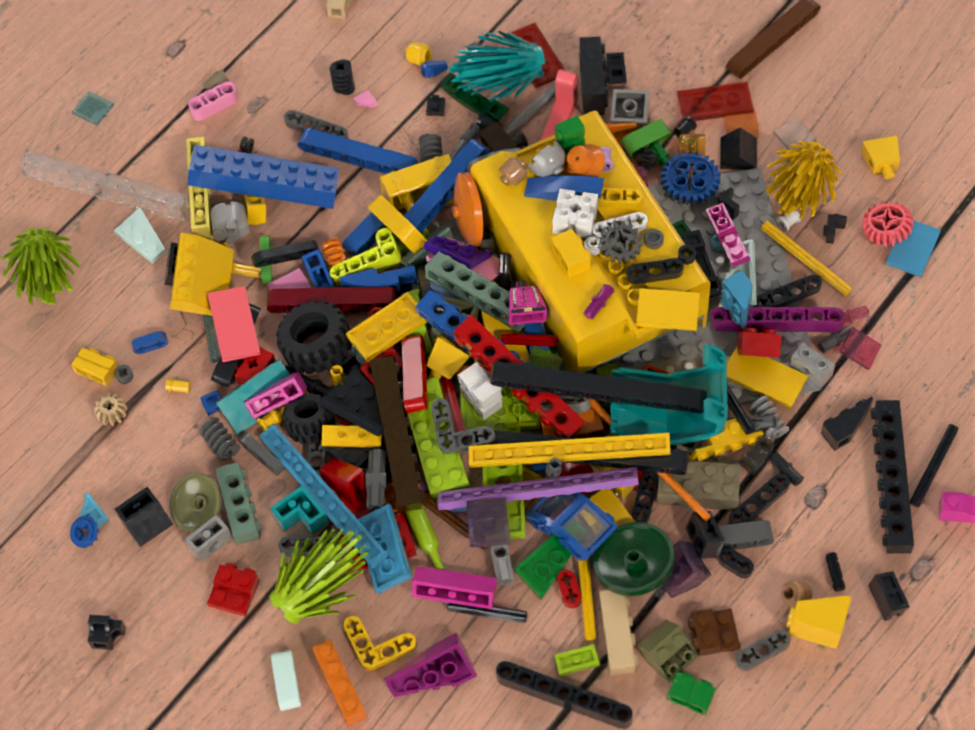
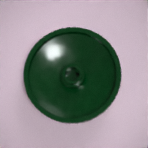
M632 522L618 526L595 550L593 556L594 569L602 585L608 590L624 596L643 595L657 589L671 575L675 564V551L669 536L659 527L644 522Z

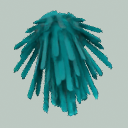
M498 30L499 34L507 38L487 32L488 35L496 39L481 35L478 37L514 48L489 45L484 47L465 46L466 49L478 50H459L458 53L498 54L454 56L459 58L461 62L452 63L454 66L448 68L450 73L458 72V75L455 76L456 79H453L452 82H469L468 84L458 86L457 89L467 87L463 91L482 87L472 92L471 95L497 87L492 90V93L507 86V89L490 99L489 103H491L494 99L507 97L518 89L514 96L516 98L534 79L542 78L544 71L541 72L542 64H545L542 48L537 47L536 42L528 43L510 32L506 34Z

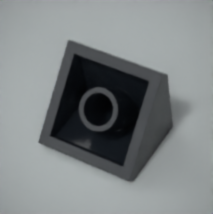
M739 127L720 138V169L747 170L757 168L756 137Z

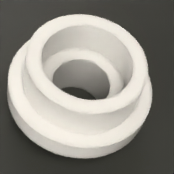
M591 236L585 240L584 249H588L591 255H598L603 244L600 243L599 237Z

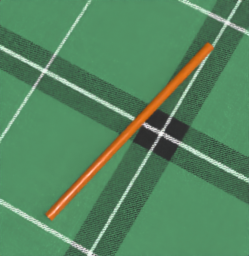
M589 399L591 408L609 426L611 421L615 422L610 419V415L595 400ZM658 473L705 521L710 519L711 515L670 474Z

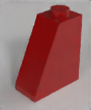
M333 458L319 469L322 480L352 506H355L367 496L365 477L361 468Z

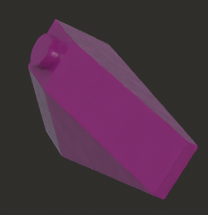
M455 633L416 656L384 678V681L392 695L396 697L418 693L420 690L432 688V690H436L442 686H459L477 677V674L466 648L458 634Z

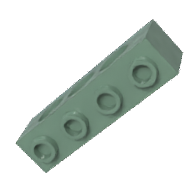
M238 462L216 468V474L236 545L260 539L258 531H261L258 519L254 520L253 514L257 513L254 502L250 503L248 498L252 496L249 485L245 486L244 480L247 479L245 469H240ZM239 484L237 487L231 488L232 485ZM238 501H243L242 504L235 505ZM248 518L247 521L240 522L241 519Z

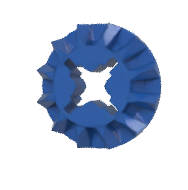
M89 516L77 518L70 529L72 542L81 548L93 546V542L98 540L97 533L100 532L97 529L98 523ZM81 529H87L89 535H84L85 533Z

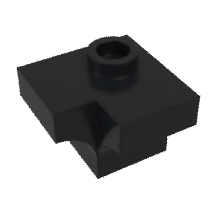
M89 615V645L92 649L112 650L115 639L125 635L126 626L123 621L112 620L110 616Z

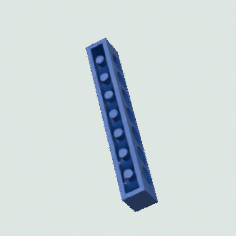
M429 290L416 305L415 312L469 354L470 350L465 346H460L454 339V330L468 315H462L459 312V308L454 304L450 303L449 305L444 301L445 298L436 291L434 293ZM436 308H442L444 310V313L438 315L434 312V310ZM451 320H457L459 322V325L451 326L449 322ZM474 336L470 338V341L472 343H478L480 342V338ZM491 349L484 351V354L489 357L495 354ZM511 350V352L520 360V356L516 352ZM521 361L524 365L532 366L528 362H526L525 364L523 361ZM527 391V394L530 397H534L537 395V392Z

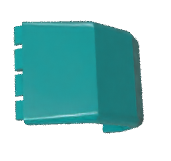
M706 344L703 346V364L706 366L667 374L622 367L612 369L611 377L702 389L707 391V399L704 400V413L702 414L613 402L611 403L610 419L615 422H610V435L613 437L669 433L670 446L707 440L724 432L728 416L725 353L716 346Z

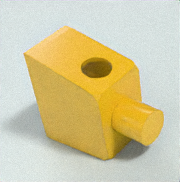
M897 135L863 141L861 154L873 174L883 173L885 179H891L895 176L894 171L898 170L900 164Z
M438 334L426 362V366L432 369L427 379L438 377L440 380L442 375L451 379L467 361L470 354Z

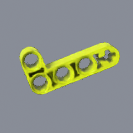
M382 228L378 230L375 235L378 243L377 247L336 264L330 269L329 274L337 287H342L339 277L375 268L377 273L401 262L402 255L390 229Z

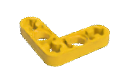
M349 616L344 621V629L361 666L366 671H374L412 653L417 647L416 639L411 633L401 634L374 647L359 617ZM350 623L356 625L358 634L355 635L353 629L350 628ZM359 639L367 641V645L364 648L356 646V642ZM404 640H408L411 646L407 647L404 645ZM397 643H398V646L400 647V652H398L397 646L395 645V644H397ZM385 648H393L394 654L390 657L384 656L383 651ZM366 652H368L370 658L373 659V664L371 665L367 662L366 656L364 654Z

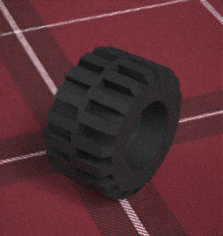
M304 394L289 401V405L284 407L283 419L290 438H293V441H299L300 444L320 442L322 439V425L335 426L333 412L319 404L322 397L321 394Z

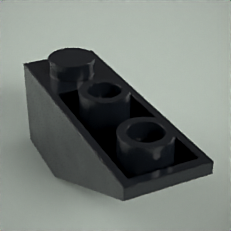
M872 397L867 400L862 399L853 408H846L837 417H830L824 421L821 434L834 451L852 441L871 409Z

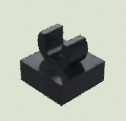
M439 95L428 97L426 115L444 116L445 98H440Z

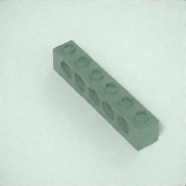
M438 252L425 265V278L517 332L526 325H509L510 291L503 289L497 283L489 281L480 273L470 270L464 264L458 263L450 256L444 255L441 252Z

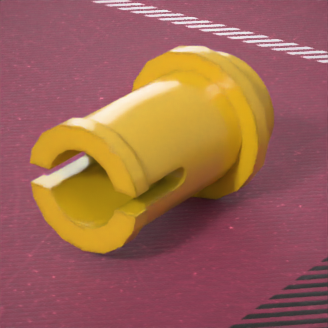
M335 365L332 367L333 370H330L332 375L331 382L334 386L339 383L343 385V379L346 376L343 374L342 367Z
M174 378L166 380L165 389L169 393L176 391L189 394L191 388L190 381L174 380Z

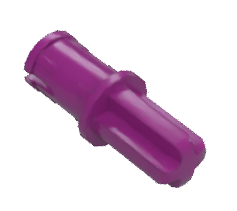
M604 284L598 294L592 297V302L584 311L587 319H594L600 309L606 306V301L614 293V289L610 285Z

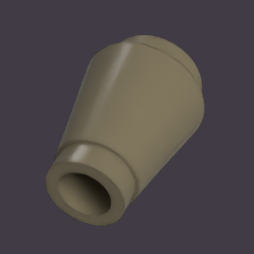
M220 70L219 72L216 71L202 85L208 91L224 82L230 81L223 70Z

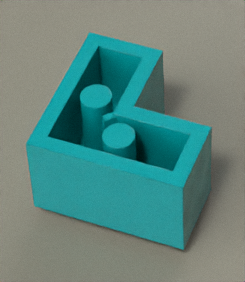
M303 485L270 508L273 518L284 532L299 521L303 522L312 535L328 524L326 513Z

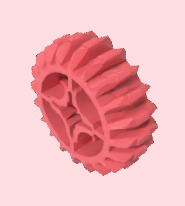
M890 200L886 204L881 201V205L874 204V208H868V213H864V219H862V229L865 237L870 239L872 244L876 243L878 247L881 244H884L885 247L891 244L894 247L896 242L901 244L902 239L907 240L908 235H911L914 226L910 210L905 208L904 204L899 205L897 201L892 204Z

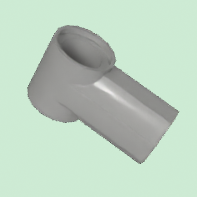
M497 542L491 548L497 585H510L515 580L509 548L505 543ZM498 552L505 553L502 557L496 556Z

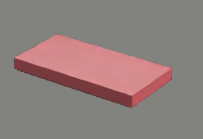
M245 286L208 293L222 362L260 355Z

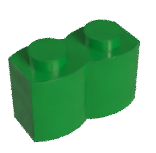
M578 115L556 124L554 135L556 141L564 149L565 155L573 147L585 145V128Z
M677 672L667 694V700L699 714L706 715L716 688L709 681H697L687 672Z

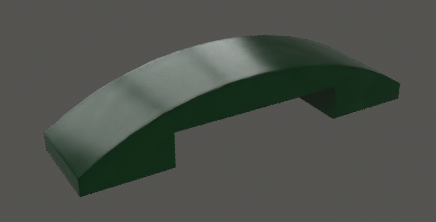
M450 73L441 84V87L453 99L477 115L487 113L499 122L509 111L507 106L495 99L489 103L490 100L479 93L471 95L474 90L463 91L467 87L457 89L458 86L464 85L466 82H452L453 79H456V75Z

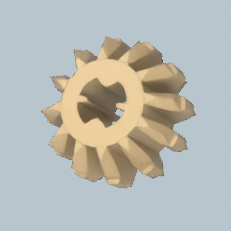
M108 393L105 398L100 396L101 401H95L96 408H94V413L99 422L102 421L105 426L109 422L114 426L116 421L121 423L120 418H126L127 406L122 397L119 398L116 393L113 396Z

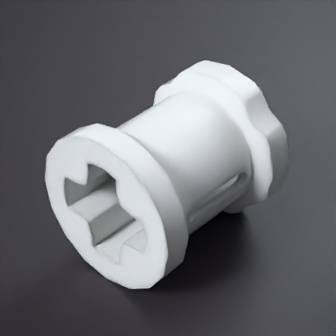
M795 211L791 212L789 216L778 217L776 223L782 231L787 232L790 229L789 227L801 222V219H799V213Z

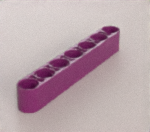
M717 307L711 311L710 326L713 330L718 332L742 331L739 323L736 324L733 321L728 309L725 310L723 307ZM750 307L745 328L757 329V332H761V329L776 330V332H838L843 327L845 315L842 309L836 307Z

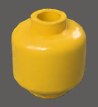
M414 41L405 49V55L409 63L421 66L424 62L431 60L432 51L427 44Z

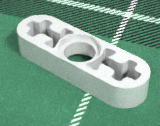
M636 212L601 221L593 226V236L603 238L598 230L607 231L608 225L613 228L614 222L621 224L622 221H625V226H628L629 222L632 223V229L638 228L639 233L647 228L648 218L644 213ZM612 234L608 240L613 239L614 234Z

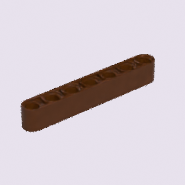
M814 0L798 1L727 62L726 69L739 79H742L819 13L821 5Z

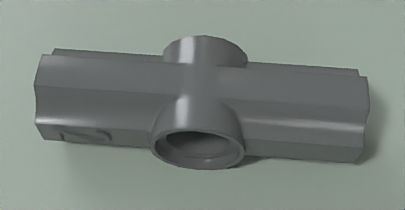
M382 449L369 451L368 471H366V507L372 511L383 507L385 502L387 452Z

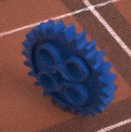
M685 151L683 156L679 152L678 158L671 156V161L667 160L666 165H663L661 172L663 190H667V196L672 195V200L679 198V203L685 200L686 205L690 201L696 205L697 200L703 203L704 198L710 200V195L714 196L715 191L719 189L721 178L718 165H714V160L708 161V155L703 158L702 152L698 156L695 155V151L691 155ZM693 165L691 190L688 191L690 166Z

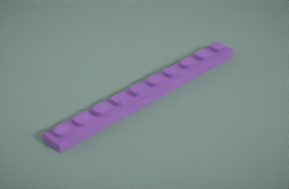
M637 467L438 492L437 504L439 510H452L454 508H469L484 504L491 505L493 503L512 502L523 499L531 500L533 498L552 497L562 494L570 495L578 492L631 487L639 485Z

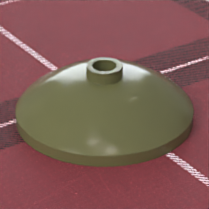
M191 473L178 481L171 494L170 511L174 522L181 529L187 532H195L215 515L219 516L222 497L217 483L210 476L202 473Z

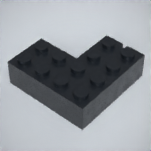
M356 369L343 379V385L339 383L327 393L328 397L381 425L375 388ZM349 422L350 424L348 425V426H357V425H355V424H353V423H351V422ZM383 434L381 447L325 446L326 454L331 459L336 458L359 468H366V462H369L370 450L382 449L386 451Z

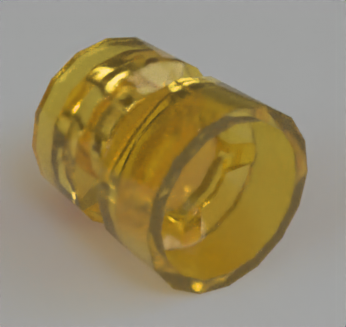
M679 134V152L682 156L685 155V151L689 155L695 151L697 156L702 152V157L704 158L706 154L705 134H695L693 137L690 134Z

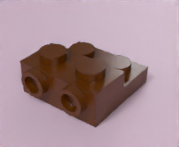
M732 608L718 611L706 609L691 612L688 624L690 630H694L695 637H692L694 650L698 649L699 656L740 650Z

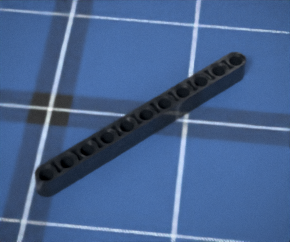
M506 362L492 363L490 384L497 387L695 414L704 413V400L707 399V391L697 388Z
M494 430L496 440L493 444L568 440L573 438ZM485 432L483 437L487 440L489 439V433ZM474 434L477 442H479L478 438L480 437H478L477 434ZM670 449L671 455L565 462L620 469L637 467L638 471L685 475L689 453L683 450Z

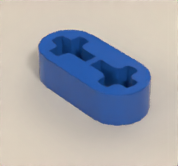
M158 331L132 340L131 345L134 353L143 354L165 347L168 344V339L165 332Z

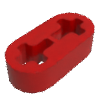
M563 570L557 577L561 597L567 608L575 609L581 603L579 586L574 573L570 570ZM567 576V578L570 579V586L567 587L566 582L563 581V577ZM569 592H572L573 597H576L575 602L569 599Z

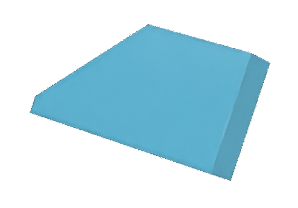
M87 492L81 516L92 517L98 523L97 528H99L109 519Z

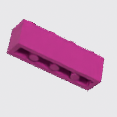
M417 566L412 580V597L492 609L496 597L497 578Z

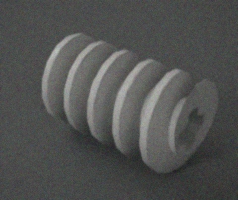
M762 396L753 402L749 412L751 415H760V417L773 416L777 412V408H771L773 402H767L769 397ZM780 413L775 414L778 421L781 418ZM780 420L777 422L776 428H761V431L765 433L767 439L772 440L787 433L789 427H782L785 421Z

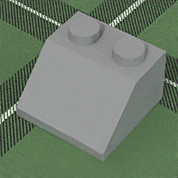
M613 89L610 122L647 124L649 91Z

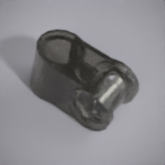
M768 437L759 438L741 457L739 464L754 476L757 475L773 453V441Z

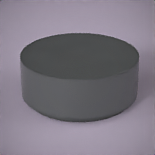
M651 229L645 233L644 244L646 247L658 249L663 245L664 235L661 231Z

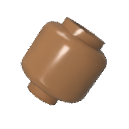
M518 157L515 159L509 158L499 168V172L502 175L500 180L507 186L509 184L513 186L519 185L527 176V165Z
M791 580L782 587L781 596L786 605L796 607L797 601L812 599V590L806 582Z

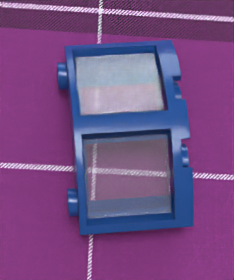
M580 492L570 495L562 494L542 497L525 514V518L536 530L542 531L549 536L552 533L560 538L559 543L577 560H586L618 528L614 523V518L609 513H604L596 504Z

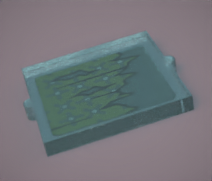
M88 91L82 100L78 101L79 103L73 109L72 114L94 125H98L104 117H107V113L114 106V103Z

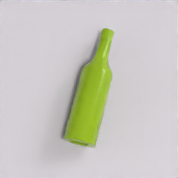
M423 505L422 509L404 512L421 551L430 556L436 569L445 570L438 554L439 540Z

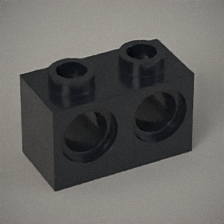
M707 511L711 515L707 521L697 512H692L685 528L700 559L718 557L725 543V539L711 511Z

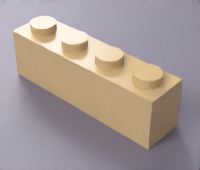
M610 590L599 591L610 676L635 673V666L639 665L638 655L633 653L632 647L636 646L634 633L630 634V627L633 626L632 615L627 613V608L630 607L629 596L619 595Z

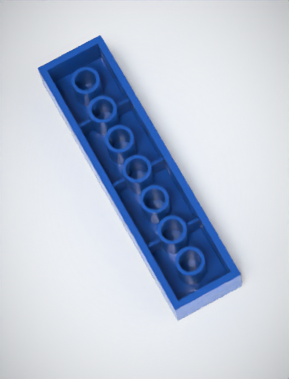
M194 145L189 166L188 186L333 209L340 168Z

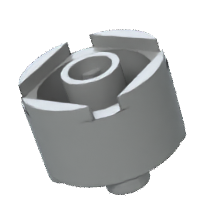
M224 202L211 209L210 220L213 237L226 241L228 244H233L237 239L249 234L247 212L243 204L231 202V205H225Z

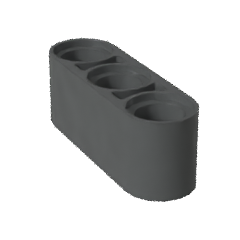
M767 520L718 526L725 539L723 548L730 547L738 550L768 546L774 542L771 524Z

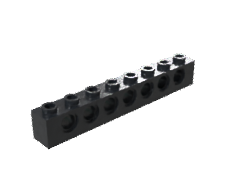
M876 400L874 408H871V420L875 421V425L872 427V435L876 437L874 454L878 455L876 473L880 475V479L877 480V489L881 491L879 509H883V516H881L880 522L881 528L885 529V534L882 535V544L886 546L887 554L912 553L914 538L900 400ZM882 421H888L890 424H885ZM888 438L891 442H887L884 439ZM886 456H891L893 460L887 459ZM887 474H893L895 478H891ZM889 492H894L897 496H892ZM891 510H895L899 514H893L891 513ZM892 529H898L901 533H895Z

